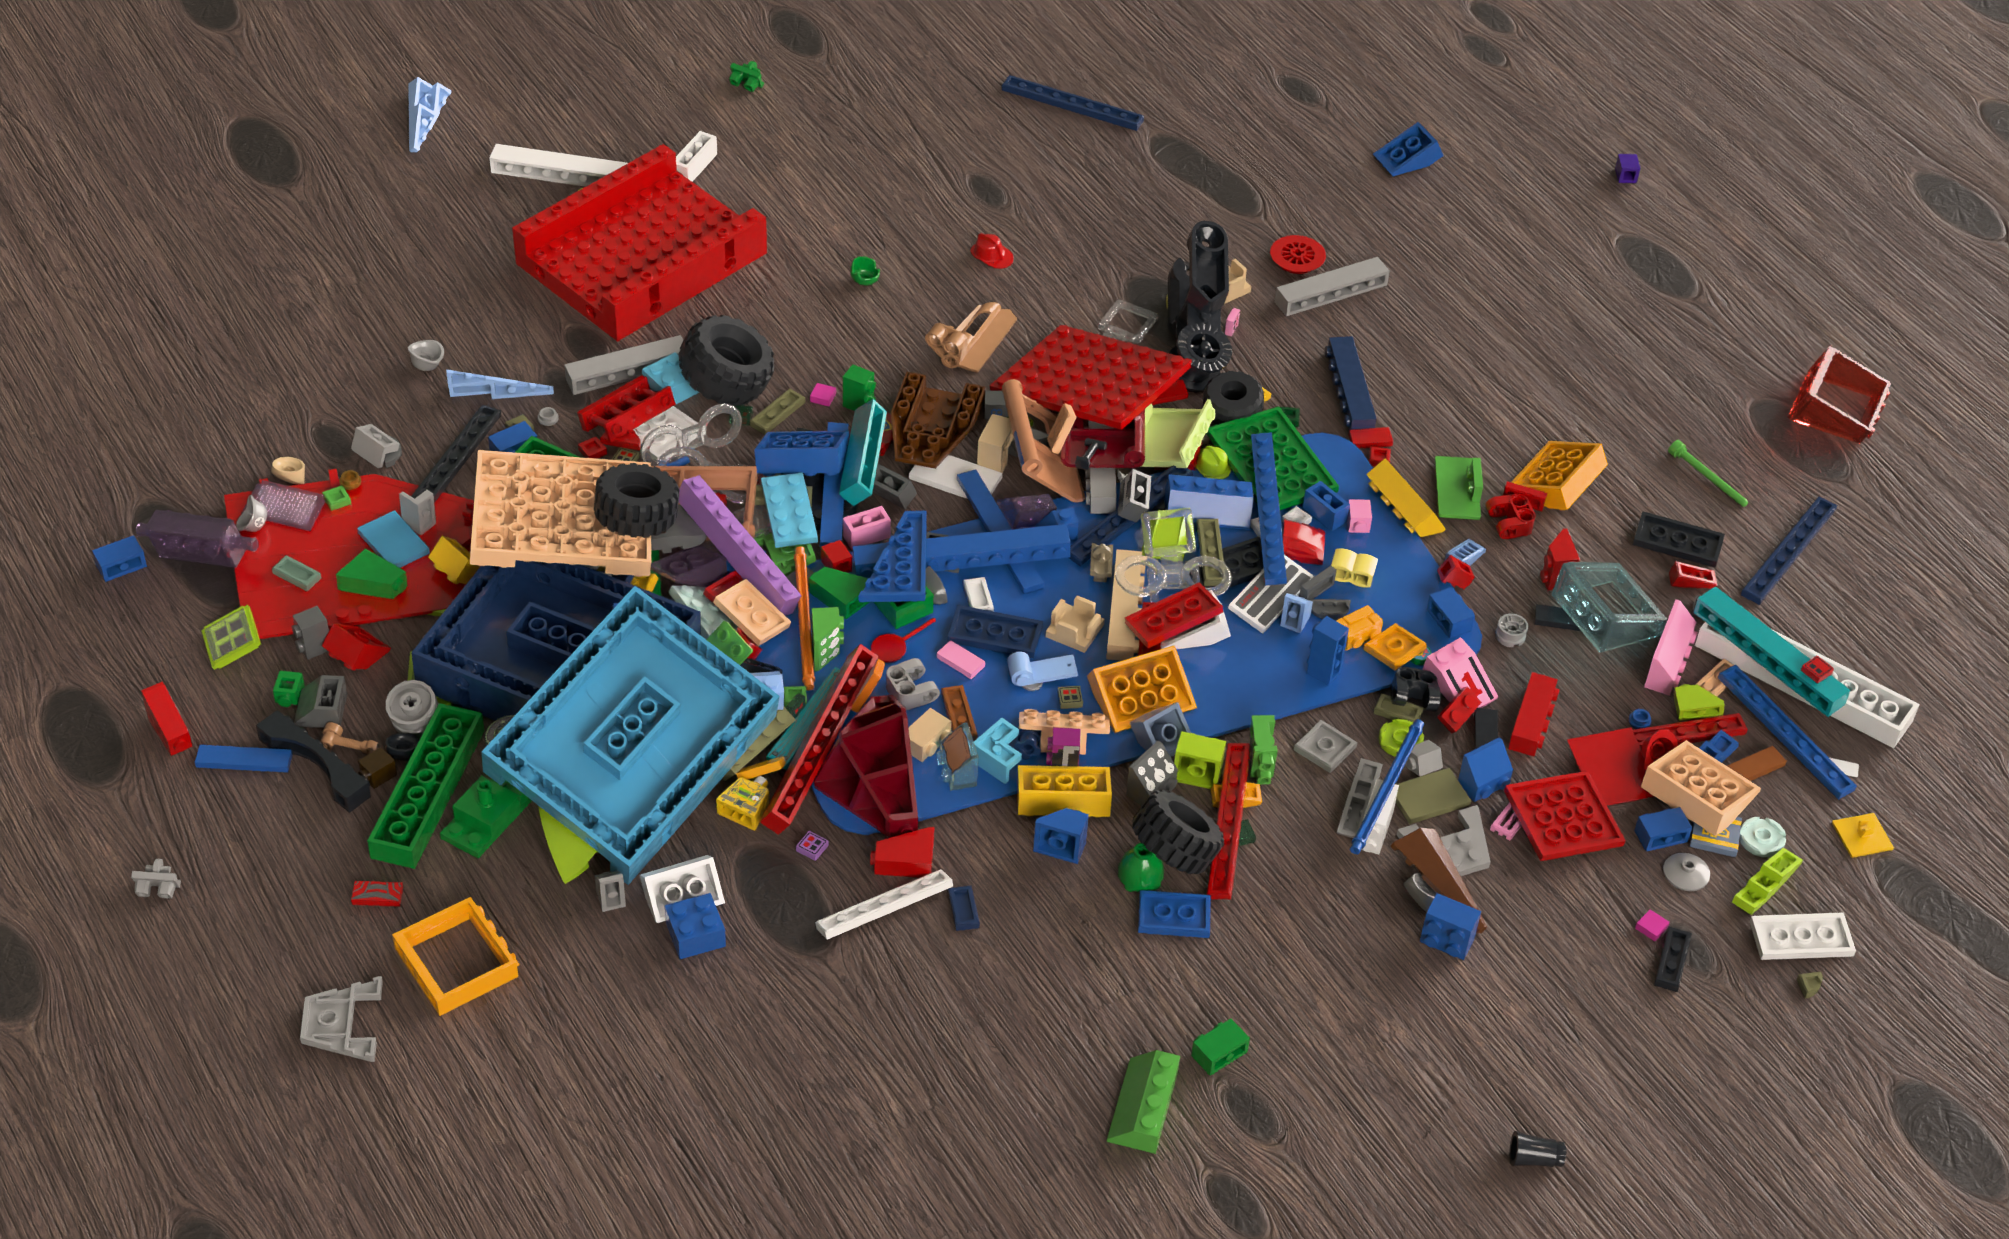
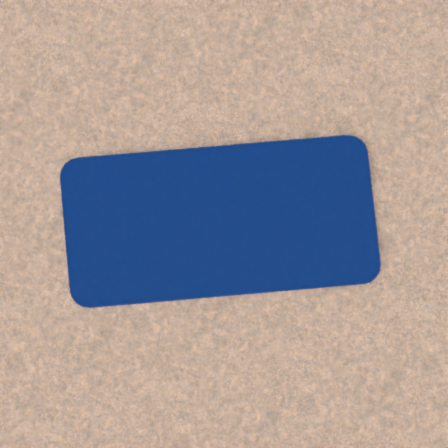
M1328 433L1302 435L1303 439L1339 485V490L1336 494L1346 502H1349V500H1370L1372 522L1370 533L1348 532L1347 523L1331 531L1303 509V503L1295 505L1312 516V521L1308 525L1325 531L1323 565L1301 563L1298 560L1292 561L1315 577L1331 566L1335 550L1339 548L1351 550L1356 554H1368L1378 559L1371 587L1364 588L1353 585L1350 582L1335 581L1333 586L1314 599L1351 600L1350 609L1346 615L1369 605L1374 610V613H1377L1383 620L1381 632L1396 623L1424 641L1432 653L1461 637L1477 655L1481 648L1482 634L1476 620H1474L1472 631L1449 638L1427 611L1430 594L1450 587L1453 588L1451 583L1446 582L1444 584L1441 581L1437 572L1439 565L1416 532L1411 533L1404 525L1406 520L1404 518L1399 520L1392 511L1394 507L1391 504L1387 506L1380 498L1383 494L1380 491L1376 493L1368 483L1371 480L1366 474L1373 467L1362 451L1353 442L1339 435ZM1196 468L1191 470L1193 471V477L1205 478ZM1232 469L1229 476L1223 479L1240 481ZM1165 471L1150 474L1151 481L1156 479ZM1120 482L1116 483V509L1119 506ZM1065 497L1003 512L1004 517L1013 530L1032 528L1051 511L1073 507L1079 521L1077 540L1110 514H1090V505H1086V499L1075 503ZM1254 500L1251 519L1259 517L1258 505ZM1295 506L1280 510L1282 537L1284 532L1282 516ZM1148 512L1108 544L1113 545L1112 576L1107 577V582H1095L1094 576H1090L1091 558L1082 566L1077 565L1069 558L1031 561L1044 582V588L1025 594L1007 564L960 569L959 573L936 571L935 573L945 588L948 602L940 605L933 604V613L898 629L893 627L874 602H869L848 619H844V629H840V631L844 632V644H840V654L821 670L814 671V689L806 690L807 703L835 667L842 668L847 656L859 644H862L871 651L872 642L878 636L895 634L902 638L930 619L935 618L936 621L905 641L906 653L901 659L885 663L881 679L864 705L870 700V697L889 695L886 689V672L889 667L918 658L921 660L926 671L921 678L913 681L914 684L918 685L933 681L939 689L940 695L929 704L906 710L908 727L929 708L948 718L941 695V688L963 685L978 738L1001 718L1019 729V712H1024L1026 709H1034L1039 713L1055 710L1059 711L1060 714H1069L1070 712H1081L1083 715L1090 716L1093 713L1103 714L1093 695L1087 675L1093 669L1120 662L1119 660L1106 659L1116 550L1142 551L1150 514L1153 512ZM979 518L929 532L956 536L985 533L987 530ZM1192 525L1183 563L1142 556V561H1146L1145 574H1140V576H1145L1144 588L1139 589V592H1143L1142 603H1156L1195 584L1184 569V562L1200 556L1197 525ZM1251 526L1250 530L1220 528L1222 549L1258 537ZM1077 540L1070 541V546ZM851 551L850 554L852 555V572L849 573L856 575L853 551ZM821 559L807 566L813 572H817L824 567ZM985 577L994 612L1043 621V628L1034 659L1029 658L1030 662L1073 654L1078 676L1043 682L1040 689L1028 691L1022 686L1012 683L1007 659L1011 654L958 644L985 661V667L972 679L937 659V652L948 643V633L957 605L969 607L963 580ZM1252 580L1214 593L1223 606L1230 637L1208 646L1176 649L1197 706L1196 709L1184 712L1183 715L1191 733L1210 738L1249 728L1252 715H1274L1275 720L1389 688L1397 671L1364 651V644L1371 640L1369 639L1363 642L1360 647H1353L1345 651L1341 673L1329 686L1307 674V658L1311 650L1309 645L1313 639L1312 629L1317 622H1321L1323 619L1311 613L1302 632L1298 633L1280 626L1281 614L1262 634L1228 609L1229 604ZM808 588L812 637V608L829 607L810 594ZM1076 596L1095 602V615L1096 613L1100 614L1101 618L1105 619L1104 626L1085 653L1046 637V630L1051 624L1052 611L1061 599L1074 606ZM797 604L794 612L786 615L791 621L789 628L760 645L763 650L755 659L756 661L777 666L783 670V688L804 686L802 682ZM1138 653L1133 654V657L1138 656ZM1408 661L1401 667H1410L1422 670L1424 665L1419 666L1413 664L1411 661ZM1080 686L1083 708L1060 709L1057 693L1058 687ZM798 708V712H797L796 714H795V710H794V709H787V710L789 711V713H790L792 716H793V711H794V718H795V716H796L798 713H800V710H801V709ZM850 710L840 731L857 714L856 712ZM1110 726L1109 734L1087 733L1086 755H1079V766L1112 767L1136 760L1146 750L1138 743L1132 728L1114 733ZM1034 730L1037 733H1039L1041 737V730ZM837 735L836 739L834 740V742H833V744H832V746H831V748H830L828 754L830 753V751H831V749L833 748L834 744H835L836 741L838 740V738H839L838 735ZM1018 736L1008 745L1014 748L1015 742L1018 741ZM968 741L970 755L972 753V743L974 741ZM942 745L937 748L933 756L927 757L923 762L912 756L918 822L1017 794L1018 765L1051 766L1046 765L1047 752H1041L1038 756L1033 755L1027 760L1021 758V761L1009 770V781L1006 784L973 763L971 758L966 760L952 774V770L946 761L945 749ZM813 781L811 784L813 793L822 812L832 824L847 832L863 835L880 833V831L815 789Z

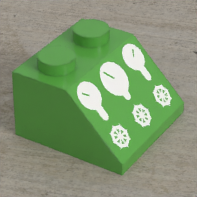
M838 607L812 608L814 671L821 670L840 654V644H844V632L840 631V629H844V617L839 616Z

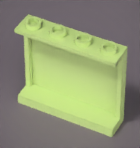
M1207 399L1202 409L1153 408L1152 403L1145 408V462L1140 467L1170 468L1174 465L1176 468H1187L1191 460H1193L1197 448L1201 445L1205 433L1208 432L1212 420L1215 418V409L1212 408L1210 399Z

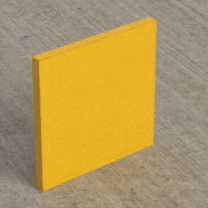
M1874 813L1832 821L1851 858L1894 849Z

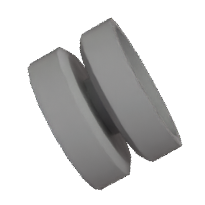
M417 680L404 681L396 685L389 692L385 701L386 711L398 733H410L418 738L422 737L439 704L431 687Z

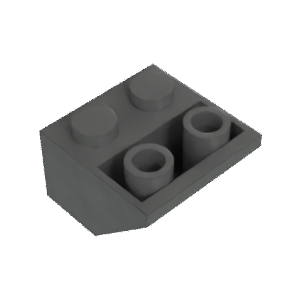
M321 675L301 690L294 724L298 727L324 728L326 723L333 722L341 726L347 698L344 676Z

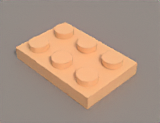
M747 579L716 596L713 602L758 646L783 632L791 624V621Z

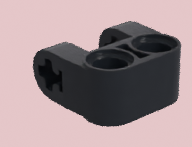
M1399 667L1390 686L1392 704L1405 706L1407 698L1423 700L1424 710L1436 712L1440 704V690L1436 675L1427 670L1410 667Z

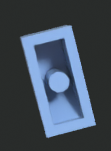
M1287 593L1284 599L1280 626L1301 633L1310 618L1313 602Z

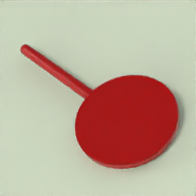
M930 619L902 638L895 634L880 635L872 642L871 651L878 656L877 659L885 663L898 661L906 653L905 641L934 623L936 619Z

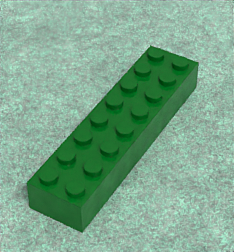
M441 703L438 704L367 840L371 859L412 869L416 868L484 733L482 713Z

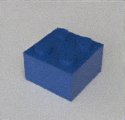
M711 893L664 906L666 925L679 959L726 947L725 928Z
M1437 893L1426 913L1420 942L1431 948L1448 953L1452 957L1464 960L1475 939L1482 911Z

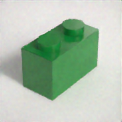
M852 365L843 376V407L855 411L872 399L876 401V397H874V389L876 387L874 372L856 365Z
M1230 1018L1224 1023H1218L1207 1034L1199 1035L1193 1041L1191 1056L1211 1076L1247 1053L1250 1037Z

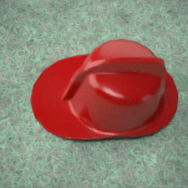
M979 233L976 244L971 248L972 256L993 268H1007L1011 266L1014 260L1012 252L1002 246L999 237L993 234Z
M1659 730L1643 742L1641 753L1644 758L1645 772L1650 764L1678 746L1674 733L1669 730Z

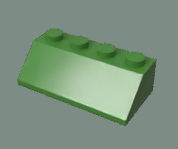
M1155 1050L1130 1058L1107 1142L1156 1154L1178 1074L1179 1055Z

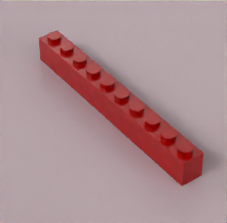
M859 644L847 656L760 820L761 824L778 835L791 825L878 658L875 653L862 644Z

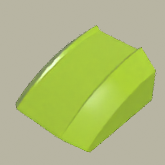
M1160 510L1151 513L1141 551L1142 556L1183 563L1191 535L1192 521L1185 514L1177 515Z

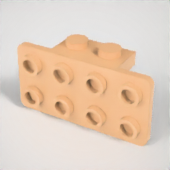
M1026 709L1024 712H1019V729L1041 730V752L1051 751L1047 750L1048 737L1053 736V727L1081 729V755H1086L1087 733H1110L1109 718L1102 713H1093L1090 716L1083 715L1081 712L1060 714L1059 711L1055 710L1039 713L1034 709Z

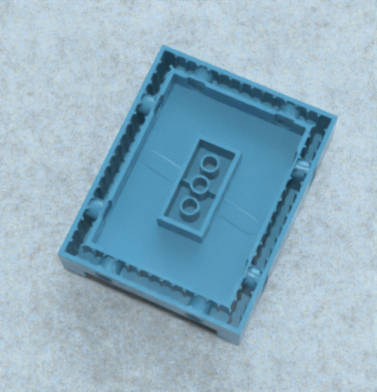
M634 586L483 749V772L499 785H502L505 781L512 784L610 861V871H620L624 882L629 885L774 720L780 696L642 590Z

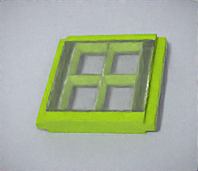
M249 605L239 607L208 624L201 630L211 666L214 670L217 668L221 669L259 648L258 646L261 645Z

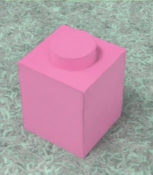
M1349 500L1348 532L1370 533L1372 522L1370 500Z

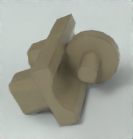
M1092 543L1090 576H1094L1095 582H1107V577L1112 576L1113 545L1106 546L1105 544L1097 545Z

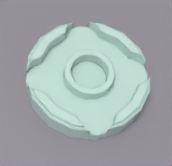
M1760 817L1747 819L1741 826L1739 839L1742 846L1748 852L1760 857H1772L1784 848L1786 833L1780 824L1769 818L1765 820L1759 819Z

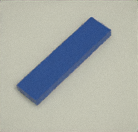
M199 745L195 766L197 768L288 773L293 754L292 750Z

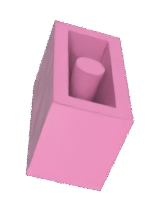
M882 506L844 517L843 537L851 550H853V546L869 545L891 537V519Z

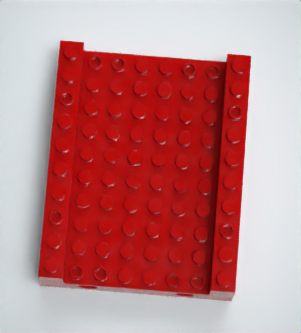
M664 144L512 227L516 264L617 342L767 254L766 217L754 208L739 216L677 171L676 152Z

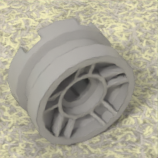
M1504 614L1498 620L1495 632L1496 639L1507 647L1520 646L1526 639L1528 623L1520 615Z

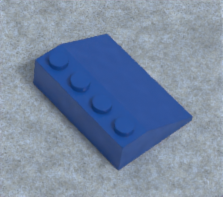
M849 431L767 432L754 449L757 474L774 476L776 473H784L786 475L803 472L806 476H813L817 473H825L827 476L837 475L844 466L850 433Z

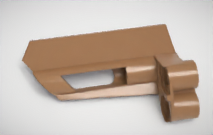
M996 302L985 303L976 306L956 329L941 323L934 324L925 336V341L942 358L941 362L944 366L948 368L961 367L978 373L1015 324L1017 317L1010 309H1001V305ZM979 314H990L974 336L966 332Z

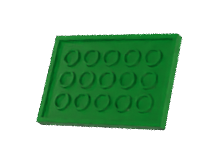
M1279 406L1258 412L1247 418L1235 419L1208 428L1206 435L1215 447L1221 448L1226 452L1228 465L1240 481L1252 482L1253 500L1257 505L1251 434L1272 432L1280 510L1302 504L1304 502L1305 490L1319 481L1323 482L1335 493L1339 490L1337 482Z

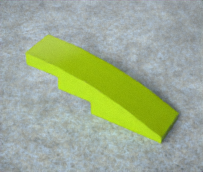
M1782 848L1762 865L1757 874L1749 879L1746 887L1734 896L1732 903L1752 915L1777 892L1801 865L1803 860L1787 849Z

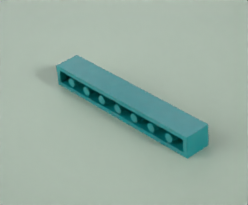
M1716 586L1697 599L1694 614L1824 715L1829 717L1845 706L1851 691L1832 675L1818 684L1801 671L1802 665L1811 660L1809 657L1796 649Z

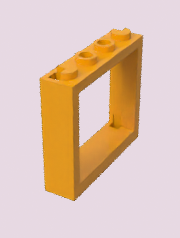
M471 897L392 934L396 952L439 1016L518 977L517 966H519V963L516 960L515 954L509 953L505 939L502 936L498 937L493 922L486 920L483 908L476 905ZM470 919L501 966L443 994L412 947Z

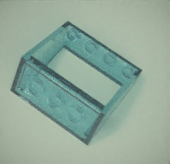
M1563 563L1551 594L1599 653L1662 636L1668 621L1665 615L1620 563ZM1613 582L1639 614H1614L1592 587Z

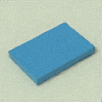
M395 510L357 528L358 534L378 556L399 568L430 554L429 547Z

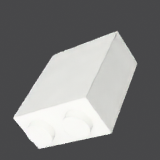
M1376 780L1363 820L1375 796L1377 795L1383 783V780ZM1394 785L1366 841L1365 847L1361 850L1380 854L1393 816L1399 785Z

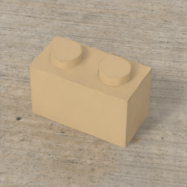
M929 708L909 727L911 755L921 762L927 757L933 756L937 748L952 734V721Z

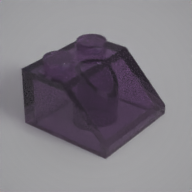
M1049 494L1004 498L997 501L1012 530L1032 528L1051 511L1057 510Z

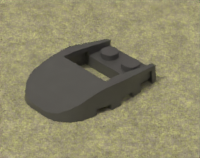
M678 505L675 523L665 531L666 533L657 536L651 535V550H662V553H671V548L680 547L683 550L693 548L702 544L707 536L685 509Z

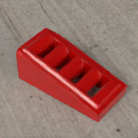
M1675 561L1669 571L1670 583L1673 587H1717L1716 576L1713 570Z

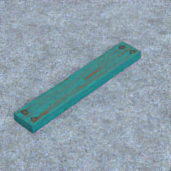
M835 667L796 717L795 721L766 756L767 760L784 756L786 764L783 769H788L840 671L839 668Z

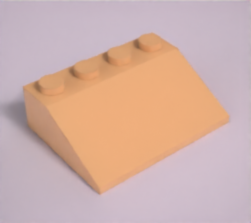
M1687 740L1647 767L1641 785L1643 789L1666 803L1669 807H1681L1689 820H1692L1715 836L1726 829L1761 790L1760 787Z

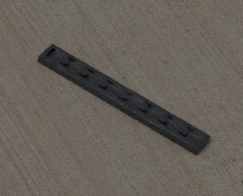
M482 405L411 497L415 499L428 490L433 493L435 503L501 417V410Z

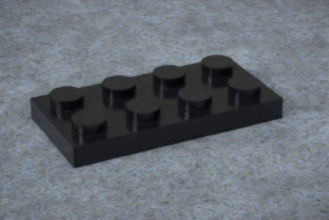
M1643 511L1632 545L1716 568L1725 534Z
M1258 536L1222 549L1226 586H1204L1200 556L1184 562V569L1195 584L1200 582L1208 591L1212 590L1215 593L1253 580L1263 570L1261 538Z

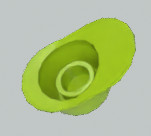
M1207 446L1200 450L1196 469L1205 478L1225 479L1229 476L1231 468L1228 465V457L1223 449Z

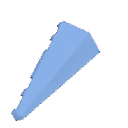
M419 77L409 83L410 152H418L420 150V145L425 141L427 133L431 130L440 114V109L445 105V100L451 94V90L443 85L436 83L432 86Z
M446 370L450 397L491 394L492 399L554 394L553 386Z

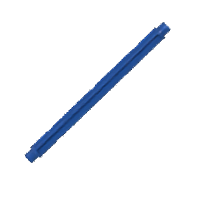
M1416 719L1409 727V731L1356 836L1352 839L1350 851L1353 854H1359L1361 849L1365 847L1366 841L1416 741L1422 734L1423 721Z

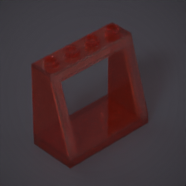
M1829 345L1808 370L1787 418L1796 423L1861 444L1865 438L1869 439L1875 431L1873 427L1880 419L1878 414L1885 407L1883 402L1890 395L1888 390L1891 382ZM1822 381L1870 397L1860 422L1816 395Z

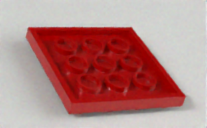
M1588 771L1509 784L1504 788V793L1540 861L1617 848L1625 844L1626 840Z

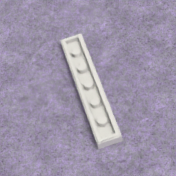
M940 869L815 922L816 928L826 939H830L953 887L952 879Z

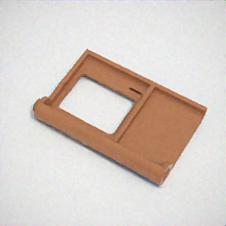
M1015 379L1006 381L1002 385V392L1022 472L1072 502L1079 503L1084 501L1086 498L1078 468L1065 466L1061 462V451L1059 455L1053 453L1051 448L1033 438L1027 412L1043 421L1048 435L1058 415L1022 394L1023 388L1020 381Z

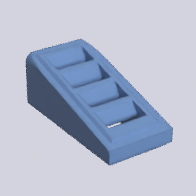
M1467 539L1446 553L1445 560L1452 555L1471 566L1486 552V549Z

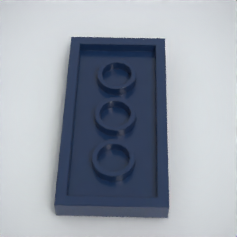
M957 605L947 642L951 640L956 644L1007 654L1024 652L1029 658L1034 659L1043 628V621Z

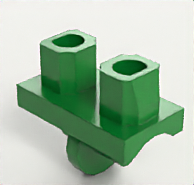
M750 61L748 65L743 64L742 66L735 63L731 64L730 69L732 73L729 81L732 85L739 86L741 81H744L745 89L750 92H754L757 87H763L764 82L761 80L762 75L760 69L757 68L756 62Z

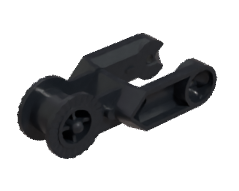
M1212 221L1198 222L1192 228L1187 239L1189 262L1178 258L1168 274V329L1176 337V346L1170 350L1169 354L1192 360L1191 368L1178 380L1183 379L1187 391L1194 393H1203L1208 381L1220 374V371L1227 366L1232 356L1231 343L1221 330V309L1229 292L1228 237L1223 227ZM1202 242H1207L1209 246H1204Z

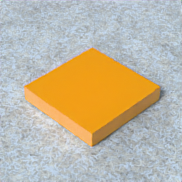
M1396 623L1364 644V651L1393 670H1397L1427 649L1424 641Z

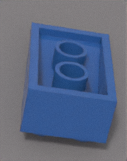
M1419 122L1373 153V156L1392 177L1429 167L1444 156L1436 139Z

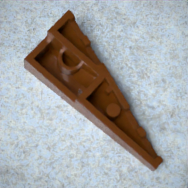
M1419 828L1391 844L1390 847L1394 851L1400 850L1407 857L1405 862L1409 866L1413 864L1422 874L1421 878L1436 893L1478 910L1436 829ZM1481 915L1476 933H1483L1487 928Z

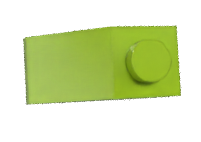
M1683 684L1675 687L1674 702L1678 721L1721 716L1724 714V701L1699 685Z

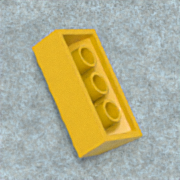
M1386 458L1366 474L1371 480L1368 483L1376 493L1380 491L1383 494L1380 498L1387 506L1391 504L1394 507L1392 511L1399 520L1402 518L1406 520L1404 525L1411 533L1416 532L1420 537L1442 533L1446 530L1435 513Z
M1018 765V815L1046 816L1068 808L1089 814V816L1110 817L1112 800L1110 767Z

